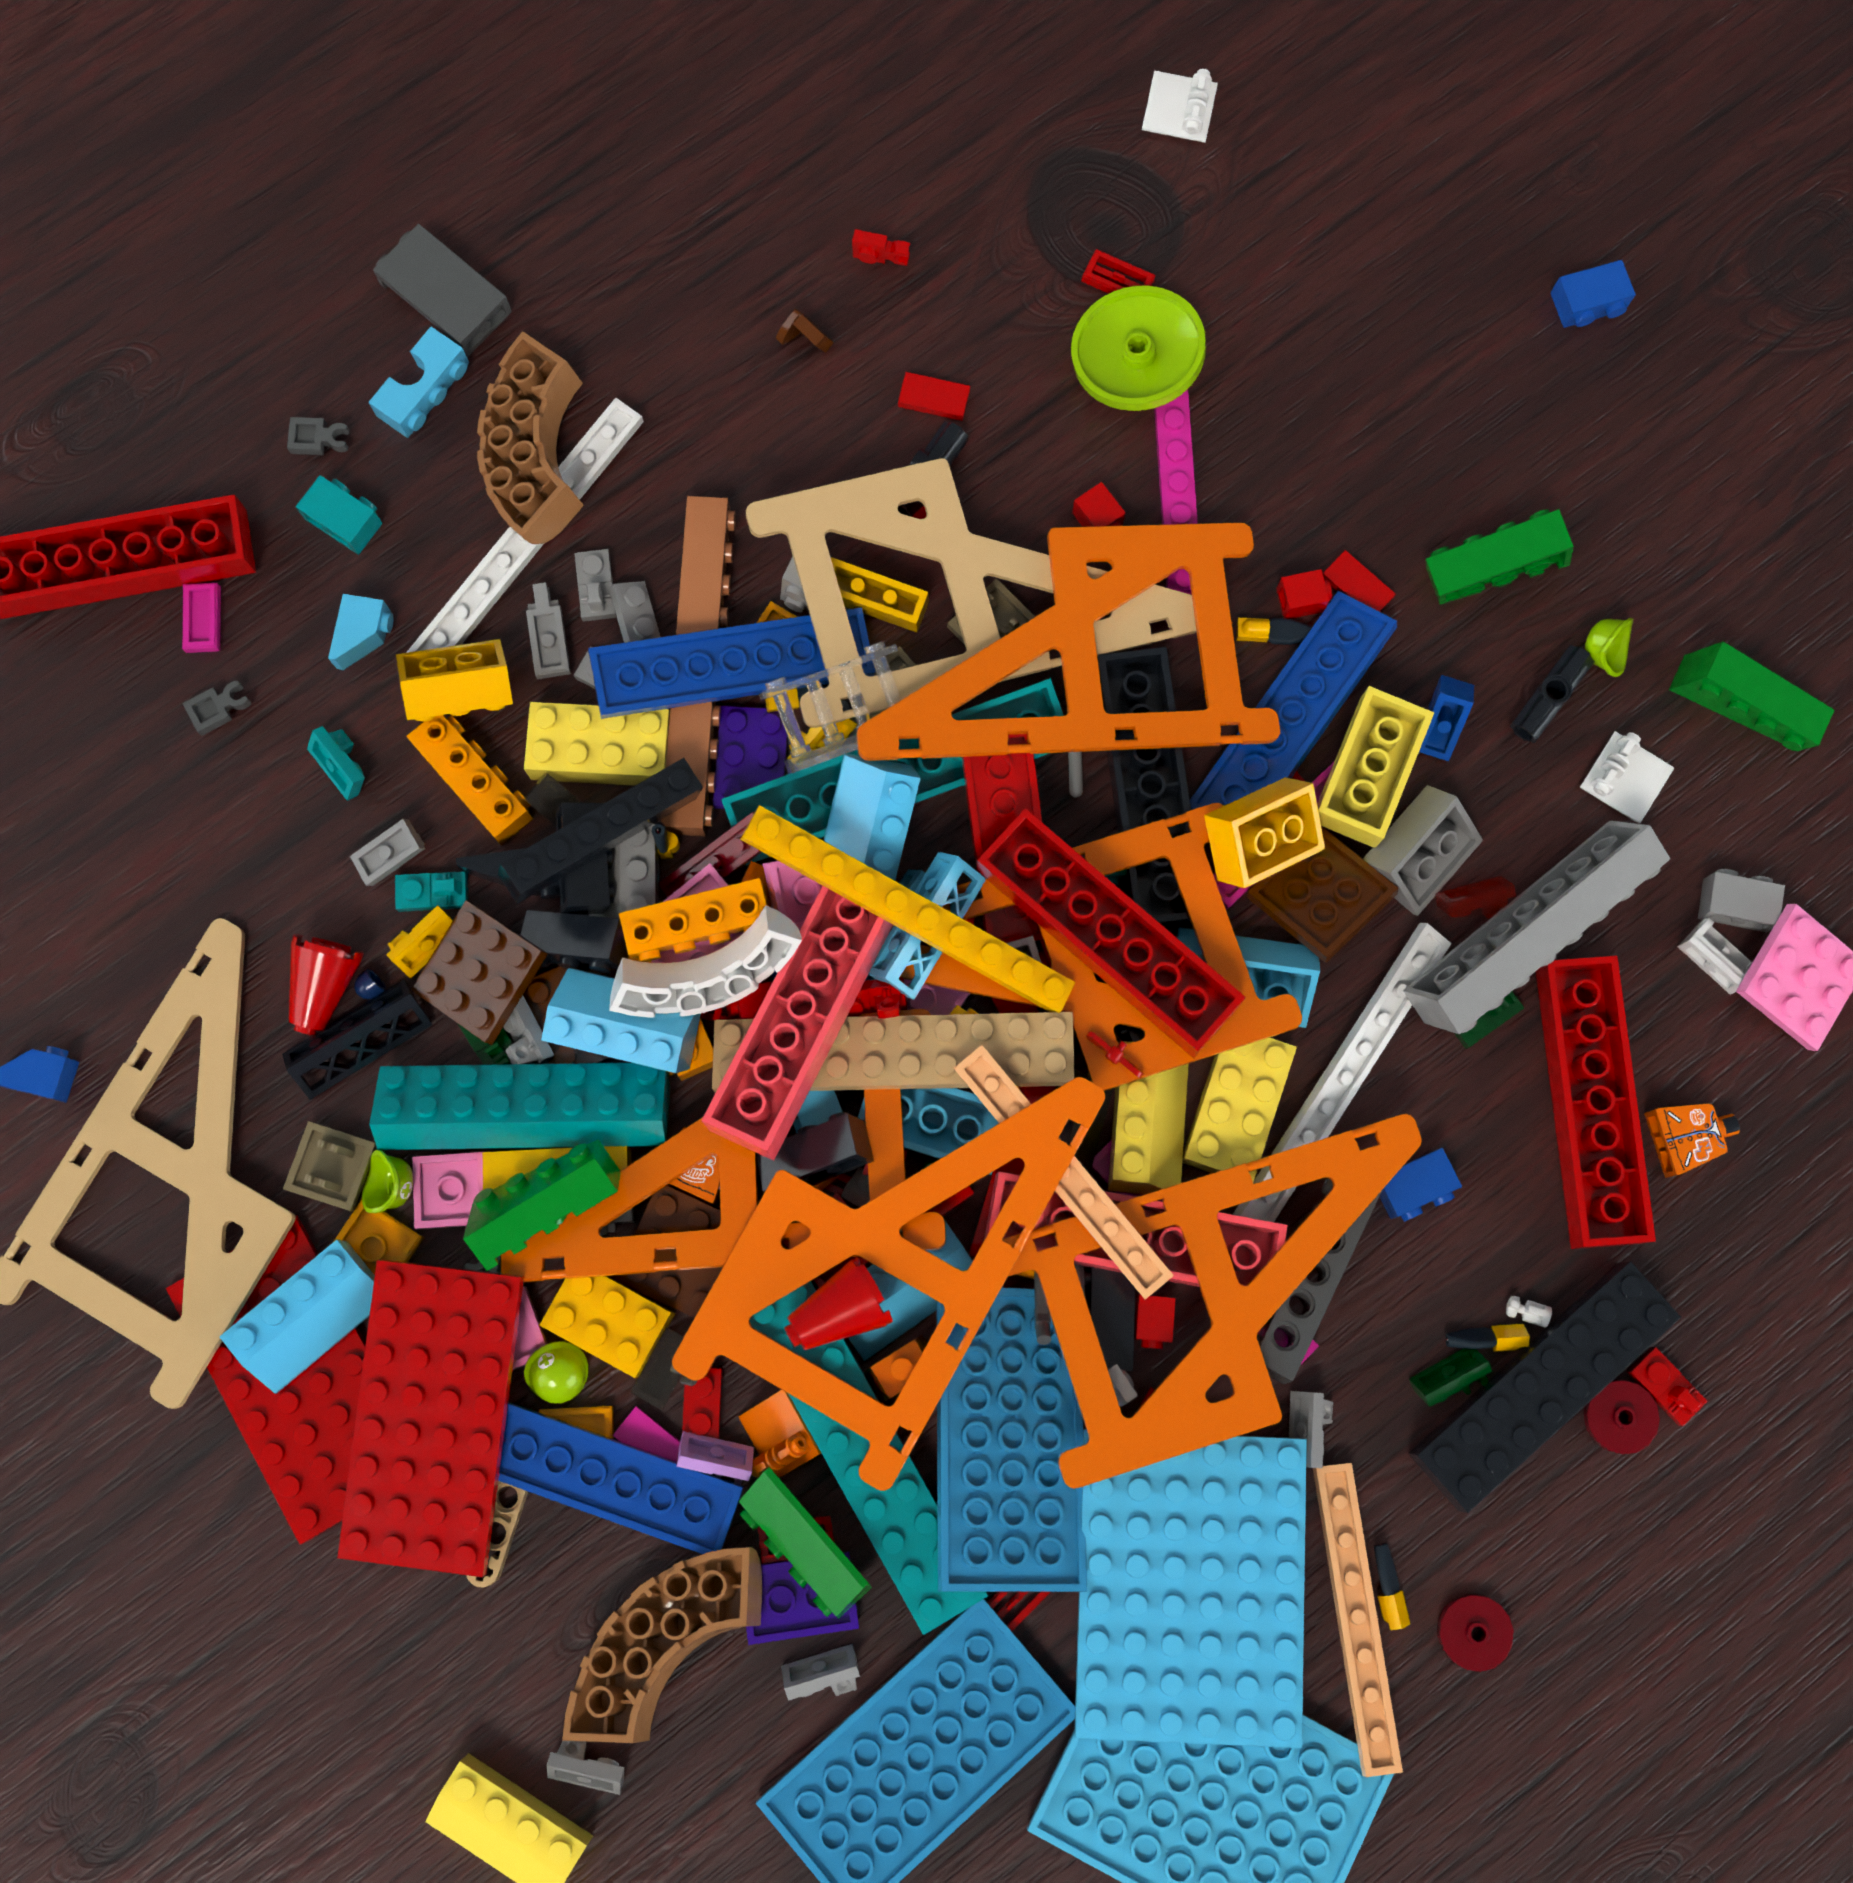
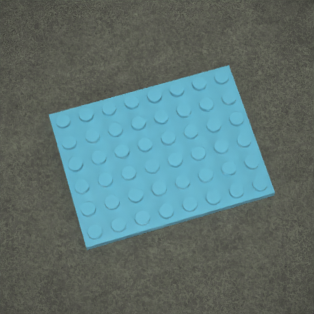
M1086 1429L1083 1431V1445L1087 1443L1089 1438ZM1239 1435L1082 1487V1532L1086 1537L1087 1592H1079L1074 1731L1076 1739L1302 1748L1307 1439Z
M1302 1714V1748L1076 1739L1073 1731L1027 1826V1831L1122 1883H1344L1394 1774L1372 1777L1362 1776L1357 1743Z

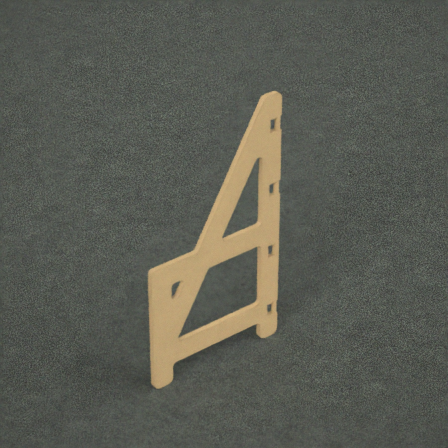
M943 458L750 503L746 509V519L752 535L763 538L782 533L787 536L829 681L828 687L807 692L800 699L803 720L811 728H818L842 722L846 719L882 712L1001 639L984 585V577L992 576L1053 593L1049 555L969 532L949 463ZM919 501L923 503L927 516L924 519H918L903 515L898 511V507L902 504ZM833 532L939 562L945 575L966 652L876 676H866L862 669L826 544L825 534ZM1086 566L1087 574L1092 579H1097L1108 572ZM1153 585L1110 612L1109 618L1098 620L1093 624L1097 656L1117 653L1149 645L1153 642L1197 633L1192 595L1158 585ZM1162 620L1167 621L1170 630L1151 634L1150 623ZM1048 651L1002 681L1062 666L1061 657L1050 659ZM860 696L864 706L846 711L842 710L841 700Z
M222 918L216 919L210 924L198 943L197 950L185 969L181 970L137 1040V1045L125 1063L123 1062L16 1232V1237L4 1256L0 1258V1304L12 1305L16 1303L29 1282L32 1280L36 1281L159 1357L163 1362V1366L150 1387V1395L155 1401L171 1409L182 1407L222 1343L219 1336L233 1325L296 1220L294 1213L233 1178L230 1174L245 933L238 926ZM205 954L212 959L202 975L198 976L193 971ZM201 1016L202 1030L194 1144L190 1149L186 1150L135 1119V1113L192 1021L196 1017ZM144 1049L152 1052V1055L143 1069L139 1070L134 1065ZM86 1144L92 1150L82 1166L73 1163ZM112 1152H117L183 1191L190 1198L182 1315L177 1321L172 1320L55 1247L58 1235L105 1160ZM235 1222L243 1228V1235L235 1249L227 1253L225 1250L226 1228L229 1223ZM26 1242L31 1247L22 1262L13 1261L12 1259L22 1243Z

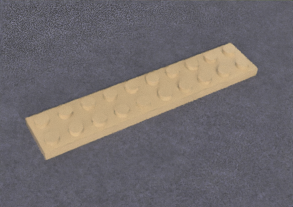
M1073 1012L909 1015L879 1019L878 1016L846 1017L810 1091L969 1088L955 1071L954 1067L981 1045H983L1016 1086H1063L1074 1079ZM753 1019L714 1020L712 1090L714 1093H716Z

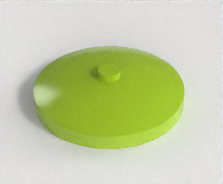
M1155 286L1122 288L1096 301L1080 318L1073 333L1071 343L1074 371L1082 387L1097 401L1112 408L1127 411L1157 408L1178 398L1198 377L1206 355L1205 331L1196 310L1180 295Z

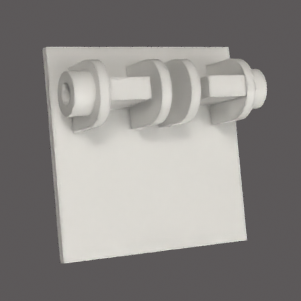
M1199 69L1193 75V78L1154 70L1142 130L1205 143L1218 84L1212 82L1210 72L1207 69Z
M1615 731L1580 788L1640 824L1674 770V767L1640 747L1639 742L1641 738L1637 734L1629 732L1627 736H1622Z

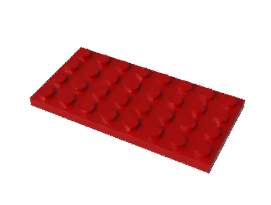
M295 1215L296 1220L233 1325L318 1255L298 1215ZM184 1278L165 1288L180 1317L182 1315ZM358 1327L352 1330L277 1394L273 1393L246 1370L223 1341L207 1366L299 1545L315 1538L342 1522L362 1375V1367L359 1363L364 1359L366 1341Z
M383 1259L377 1260L337 1558L483 1577L487 1574L524 1276Z

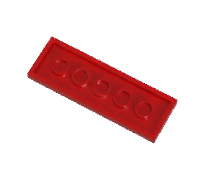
M1027 734L1008 735V745L1028 744ZM1012 753L1007 755L961 757L976 870L977 860L1025 808L1042 822L1034 754ZM1016 904L983 914L985 932L1005 943L1033 936L1035 941L1043 940L1038 923Z

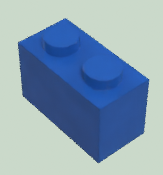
M1622 260L1559 277L1550 292L1563 328L1572 325L1583 327L1592 323L1595 319L1604 316L1608 318L1618 317L1627 311V307L1636 295Z
M1440 1148L1403 1165L1383 1188L1379 1197L1390 1219L1401 1216L1405 1222L1422 1214L1421 1206L1431 1201L1437 1207L1454 1199L1455 1196L1452 1191L1461 1188L1462 1185L1444 1149Z

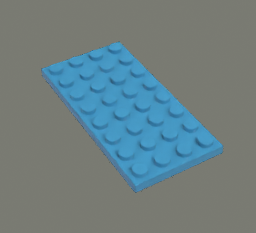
M1001 1288L937 1404L938 1592H1087L1086 1537L1082 1531V1487L1075 1489L1068 1487L1063 1481L1058 1465V1458L1062 1452L1083 1445V1417L1051 1316V1342L1046 1345H1041L1037 1342L1034 1324V1289ZM938 1301L937 1325L945 1312L944 1305ZM956 1323L946 1342L957 1349L968 1328Z
M983 1599L957 1616L756 1801V1805L820 1883H899L1075 1719V1705L987 1601Z

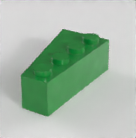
M1548 509L1541 510L1529 517L1530 520L1518 525L1516 522L1506 523L1498 527L1496 533L1485 537L1482 534L1474 535L1464 540V545L1453 549L1442 547L1433 551L1430 554L1431 557L1426 558V570L1439 605L1481 593L1485 590V584L1491 583L1493 587L1511 584L1519 576L1518 574L1521 573L1529 575L1530 578L1541 575L1545 572L1544 569L1548 568L1551 564L1556 563L1558 569L1570 566L1574 546L1560 510L1552 512Z
M1723 641L1684 655L1669 688L1670 691L1778 741L1784 747L1793 751H1801L1819 746L1834 713V709Z
M599 1139L589 1144H579L572 1148L568 1154L560 1158L547 1159L536 1169L526 1174L518 1173L497 1188H487L479 1192L473 1200L463 1240L486 1271L498 1265L497 1257L508 1250H511L514 1255L527 1247L526 1241L539 1231L543 1230L546 1234H549L559 1228V1225L566 1219L567 1214L572 1212L577 1217L618 1192L621 1171Z

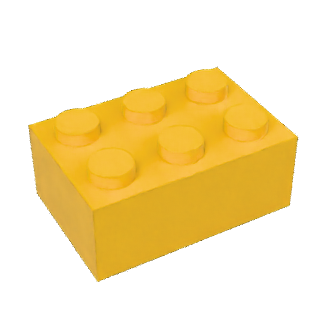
M500 639L396 654L407 720L428 721L435 716L445 714L462 716L468 714L471 710L486 709L495 711L504 708L505 705L513 704L507 664Z
M1285 777L1204 815L1217 881L1247 888L1325 849L1314 785L1310 782Z
M609 1276L565 1278L539 1326L633 1378H640L676 1313Z

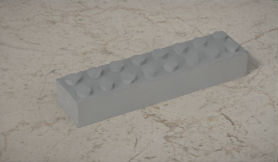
M1618 821L1607 822L1416 979L1403 992L1424 1024L1456 1034L1471 1030L1482 1015L1499 1007L1504 1001L1503 998L1512 990L1525 985L1535 971L1553 962L1556 959V954L1565 946L1577 942L1582 937V932L1593 923L1600 922L1606 918L1609 910L1618 902L1630 898L1635 892L1634 889L1641 883L1655 877L1661 871L1660 868L1670 860L1669 855L1650 825Z

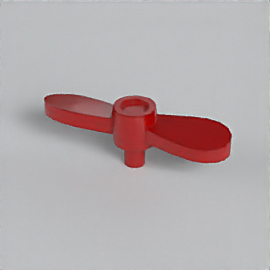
M1089 1031L1086 1035L1091 1043L1106 1052L1105 1057L1113 1064L1117 1065L1120 1062L1140 1079L1144 1075L1140 1069L1123 1057L1125 1054L1122 1051L1127 1046L1125 1042L1121 1041L1117 1047L1114 1045L1110 1047L1092 1031Z

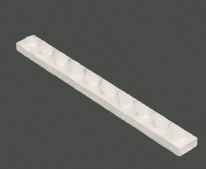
M617 398L611 402L559 466L563 481L579 500L644 422L640 414ZM509 527L406 653L462 645L543 544H531Z
M1428 923L1418 924L1271 1155L1329 1137L1411 1008L1412 1004L1403 990L1440 961L1451 945L1445 937ZM1269 1166L1261 1169L1253 1184L1272 1178ZM1296 1187L1239 1204L1233 1215L1274 1222Z

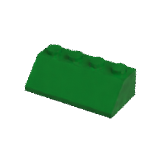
M768 1467L739 1500V1503L745 1508L740 1515L753 1531L760 1526L769 1538L764 1541V1544L777 1559L784 1555L793 1567L788 1572L802 1588L807 1584L811 1586L817 1594L813 1602L823 1614L828 1617L833 1612L839 1619L872 1587L772 1469Z

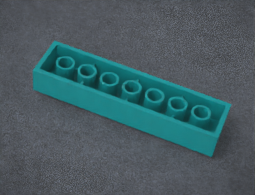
M636 1063L380 1066L369 1125L378 1150L575 1147L582 1143L589 1144L597 1139L600 1140L603 1146H659L667 1141L670 1100L668 1071Z

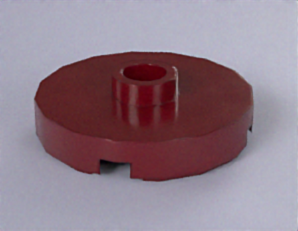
M1625 1380L1609 1383L1585 1406L1583 1414L1586 1429L1595 1442L1604 1450L1617 1454L1637 1453L1649 1446L1657 1435L1660 1422L1658 1406L1651 1394L1639 1384ZM1623 1410L1627 1412L1629 1417L1625 1424L1619 1421V1413Z
M1476 1594L1463 1595L1447 1604L1438 1619L1437 1636L1443 1651L1450 1661L1466 1670L1482 1672L1497 1667L1507 1658L1513 1646L1514 1630L1509 1615L1500 1604L1486 1596ZM1479 1626L1482 1629V1636L1480 1639L1474 1640L1471 1632L1473 1628Z

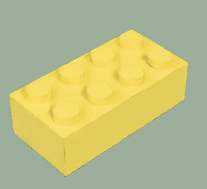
M1371 686L1366 689L1358 702L1317 803L1321 826L1373 848L1379 845L1385 838L1434 712Z
M530 702L524 770L531 780L635 786L665 769L670 711L669 709L601 719L597 705Z
M1266 1038L1214 1056L1183 1150L1182 1163L1210 1173H1216L1261 1159L1297 1049L1296 1046L1273 1038ZM1254 1170V1171H1250V1172H1249V1174L1251 1175V1178H1252V1181H1253V1182H1254V1179H1255L1257 1170Z

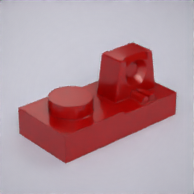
M899 977V980L904 983L903 977ZM866 980L847 1017H858L863 1013L875 1012L879 1019L900 1016L901 1010H907L906 996L889 983L879 980Z
M1651 1347L1627 1371L1637 1384L1651 1394L1654 1401L1678 1426H1684L1708 1402L1656 1347Z

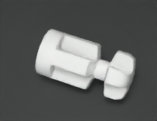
M1510 1296L1506 1304V1314L1509 1317L1515 1318L1517 1313H1521L1522 1321L1546 1328L1551 1319L1552 1308L1527 1300L1525 1305L1520 1304V1297Z

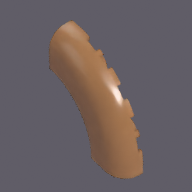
M522 331L499 363L502 369L495 383H489L486 391L489 395L485 410L480 411L477 433L480 436V450H477V460L480 473L483 475L487 487L485 488L487 495L494 503L501 517L524 540L531 544H543L556 537L584 506L570 487L563 481L556 454L557 436L562 417L569 402L583 383L566 360Z
M752 1547L728 1548L707 1552L685 1561L682 1560L656 1577L650 1578L630 1594L631 1597L605 1621L597 1633L598 1637L588 1656H584L580 1664L582 1669L574 1691L570 1692L565 1713L562 1741L615 1743L650 1741L651 1724L658 1699L666 1682L682 1660L696 1647L720 1633L746 1626H761L762 1569L757 1551Z

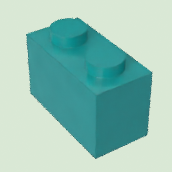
M319 475L296 505V508L306 521L359 555L383 524L376 514L377 507L362 496L359 499L349 494L350 490L337 479H333L330 482Z

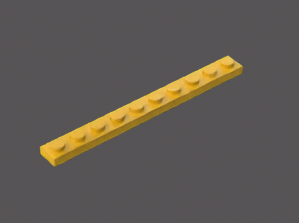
M760 805L757 807L740 839L1049 1012L1060 1013L1076 983Z

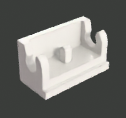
M1705 918L1677 947L1731 995L1736 992L1753 962L1712 927L1714 921L1710 918Z

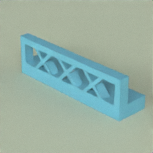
M938 852L914 892L940 907L950 904L951 913L963 919L986 878L959 856ZM963 872L972 881L965 893L958 894L956 882ZM893 926L869 975L876 980L889 983L906 997L914 1000L943 952L932 947L929 953L921 955V940ZM914 964L915 976L909 986L899 980V977L906 966Z

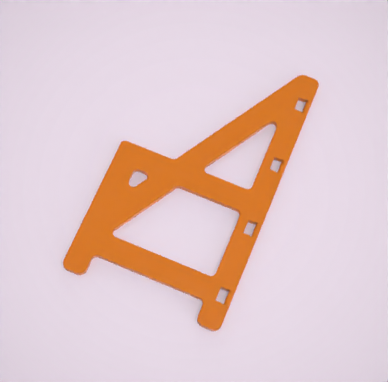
M1245 523L1050 529L1047 535L1055 605L863 723L858 728L856 735L858 754L866 761L920 757L925 759L994 756L1012 753L1040 754L1220 746V744L1273 743L1280 735L1279 718L1276 711L1271 708H1247L1243 705L1223 559L1244 558L1250 555L1254 547L1251 528ZM1089 562H1108L1112 566V570L1097 579H1092L1087 574L1086 564ZM1177 570H1186L1190 579L1207 709L1199 711L1126 714L1106 713L1103 707L1093 624ZM1052 649L1059 651L1067 704L1066 716L955 720L952 717L951 712ZM1238 725L1240 735L1221 736V726ZM1115 730H1133L1135 739L1115 740ZM1027 734L1028 744L1008 745V735ZM899 739H919L920 749H899Z
M1212 803L1175 817L1152 822L1072 848L1079 855H1085V860L1104 876L1159 858L1169 860L1205 962L1246 997L1237 1011L1195 1058H1192L1106 983L1098 982L1090 968L1039 925L1052 963L1051 969L1076 982L1061 1012H1073V1028L1091 1081L1101 1087L1103 1091L1139 1080L1140 1078L1120 1062L1115 1065L1105 1057L1106 1052L1087 1039L1086 1035L1089 1031L1095 1033L1110 1047L1113 1045L1117 1047L1119 1043L1114 1034V1027L1116 1025L1122 1024L1142 1029L1145 1034L1144 1038L1127 1044L1122 1051L1125 1054L1123 1057L1144 1073L1141 1077L1142 1079L1294 1030L1302 1022V1014L1295 997L1290 994H1282L1267 1000H1261L1257 997L1204 851V845L1210 843L1204 815L1223 807L1224 805L1220 803ZM1188 822L1189 833L1174 838L1171 837L1169 827ZM986 879L980 889L982 898L972 902L963 919H971L1015 905V903ZM971 881L957 885L958 894L964 893ZM950 904L942 906V908L951 912ZM920 945L921 955L929 953L932 947ZM945 953L941 954L925 981V984L1040 1007ZM914 964L906 966L900 977L912 981L915 976Z
M926 1009L901 1010L900 1016L931 1014ZM863 1013L858 1017L877 1016V1013ZM901 1089L864 1090L866 1129L874 1162L868 1163L870 1201L906 1180ZM701 1118L621 1170L618 1192L577 1217L572 1212L567 1214L566 1219L559 1225V1228L549 1234H546L543 1230L539 1231L526 1241L527 1247L515 1255L511 1250L501 1255V1274L524 1276V1282H535L548 1279H572L651 1273L665 1270L723 1267L758 1206L756 1152L709 1131L701 1121ZM710 1156L719 1157L721 1223L717 1229L610 1238L601 1237L600 1231L604 1226ZM936 1212L923 1213L904 1224L900 1230L903 1231L905 1239L926 1251L939 1250L946 1243L945 1221ZM791 1223L782 1240H789V1248L791 1249L808 1239L811 1232L802 1223ZM676 1249V1261L655 1262L656 1250ZM564 1258L565 1269L544 1271L545 1259Z
M1077 1077L858 1209L849 1207L786 1170L777 1171L672 1359L674 1369L685 1377L696 1381L707 1375L718 1355L726 1356L867 1439L870 1443V1448L859 1467V1476L865 1483L877 1490L886 1491L890 1489L1105 1101L1103 1089L1085 1078ZM1069 1119L1077 1124H1081L1070 1145L1058 1139ZM1021 1158L1024 1161L1025 1167L968 1270L962 1271L901 1235L900 1230L904 1224L1011 1160ZM793 1221H799L810 1229V1237L795 1247L786 1249L782 1245V1239ZM1012 1221H1015L1025 1227L1012 1247L1009 1243L1003 1241V1238ZM853 1255L862 1257L942 1303L945 1307L944 1315L897 1400L891 1406L883 1404L756 1330L750 1324L751 1317ZM956 1323L968 1328L957 1349L946 1342ZM899 1426L911 1431L901 1451L890 1445Z
M1398 1115L1115 1204L1140 1235L1172 1225H1176L1181 1229L1211 1320V1327L1130 1418L1124 1417L1121 1413L1074 1265V1258L1077 1255L1102 1247L1076 1216L1032 1231L1008 1276L1028 1270L1037 1273L1089 1438L1086 1444L1066 1450L1058 1458L1063 1481L1068 1487L1080 1488L1281 1421L1282 1413L1257 1340V1333L1421 1146V1135L1416 1121L1411 1115ZM1375 1133L1378 1145L1360 1151L1355 1139ZM1269 1166L1272 1178L1253 1184L1249 1172ZM1321 1178H1329L1333 1183L1330 1192L1252 1281L1246 1286L1239 1284L1217 1219L1218 1212ZM1163 1199L1165 1212L1146 1218L1141 1206ZM1055 1233L1054 1237L1057 1246L1037 1252L1033 1239ZM1020 1234L1004 1238L1003 1241L1013 1247ZM1222 1374L1227 1375L1233 1387L1231 1397L1214 1403L1208 1402L1205 1397L1206 1391Z

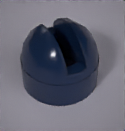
M366 969L355 980L354 989L361 998L374 999L386 990V986L375 972Z

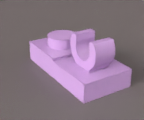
M683 1431L679 1443L676 1467L707 1474L714 1473L715 1476L720 1478L722 1476L734 1478V1483L741 1485L742 1480L749 1481L754 1447Z

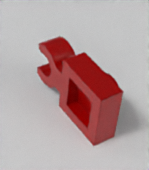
M855 229L852 239L854 258H858L860 261L868 264L876 262L885 264L886 260H890L898 265H908L910 243L900 240L887 241L886 235Z

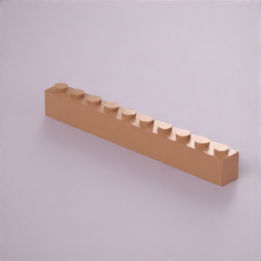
M687 496L676 635L728 627L729 610L728 607L723 606L724 595L730 596L731 575H726L727 563L733 562L734 551L733 543L728 542L729 531H735L736 511L730 510L728 498ZM716 701L670 708L665 768L685 758L703 786L697 799L661 819L666 830L675 835L706 837L707 826H713L714 807L709 806L708 803L709 793H715L716 772H711L712 759L717 760L719 740L713 739L714 726H720L721 706L716 705Z

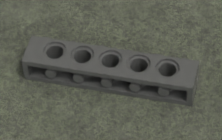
M1329 1178L1326 1179L1321 1189L1325 1196L1333 1187V1183ZM1381 1192L1334 1244L1332 1250H1329L1314 1267L1318 1272L1317 1282H1312L1306 1277L1266 1322L1260 1333H1257V1340L1269 1376L1282 1384H1287L1294 1380ZM1291 1296L1297 1297L1302 1302L1303 1312L1301 1315L1291 1310L1289 1306ZM1276 1328L1283 1330L1287 1334L1288 1344L1286 1347H1281L1275 1342L1274 1331Z

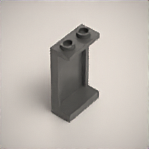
M419 223L411 231L404 233L399 244L389 254L383 255L373 269L382 287L385 289L387 287L391 288L453 340V342L461 346L467 358L512 312L507 297Z

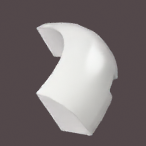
M765 905L759 917L740 937L708 955L672 963H649L622 957L612 986L609 1011L647 1018L655 1017L656 1013H680V1016L684 1017L705 1013L734 1003L759 988V983L769 977L774 971L778 973L785 966L802 941L800 931L790 918L780 911Z

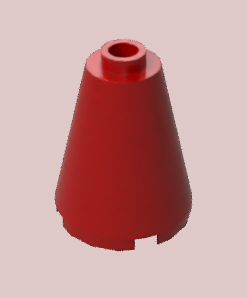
M293 934L290 961L289 1022L295 1024V1031L315 1035L316 1030L325 1029L362 961L364 953L358 950L354 955L350 954L352 947L317 937H312L311 942H301L303 935Z
M856 1257L846 1263L787 1317L789 1325L784 1327L794 1347L801 1344L804 1350H808L885 1327L893 1322L889 1310L883 1312L879 1304L884 1301V1298L865 1265H860L859 1258Z

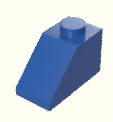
M1444 675L1440 676L1427 709L1434 712V715L1419 750L1420 753L1445 761L1450 760L1474 704L1473 684Z
M47 1046L45 1052L31 1049L0 1067V1086L67 1103L79 1062L67 1058L69 1051Z

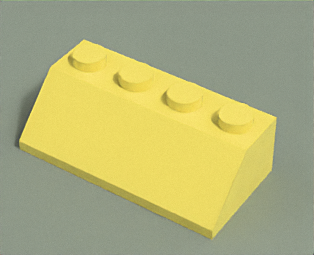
M1189 1064L1115 1087L1108 1180L1109 1191L1148 1194L1181 1184Z
M469 1753L459 1761L439 1793L425 1821L516 1883H565L593 1835Z

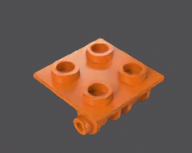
M784 1390L778 1391L738 1416L759 1456L753 1459L751 1474L754 1477H760L770 1467L780 1478L821 1454L789 1394Z

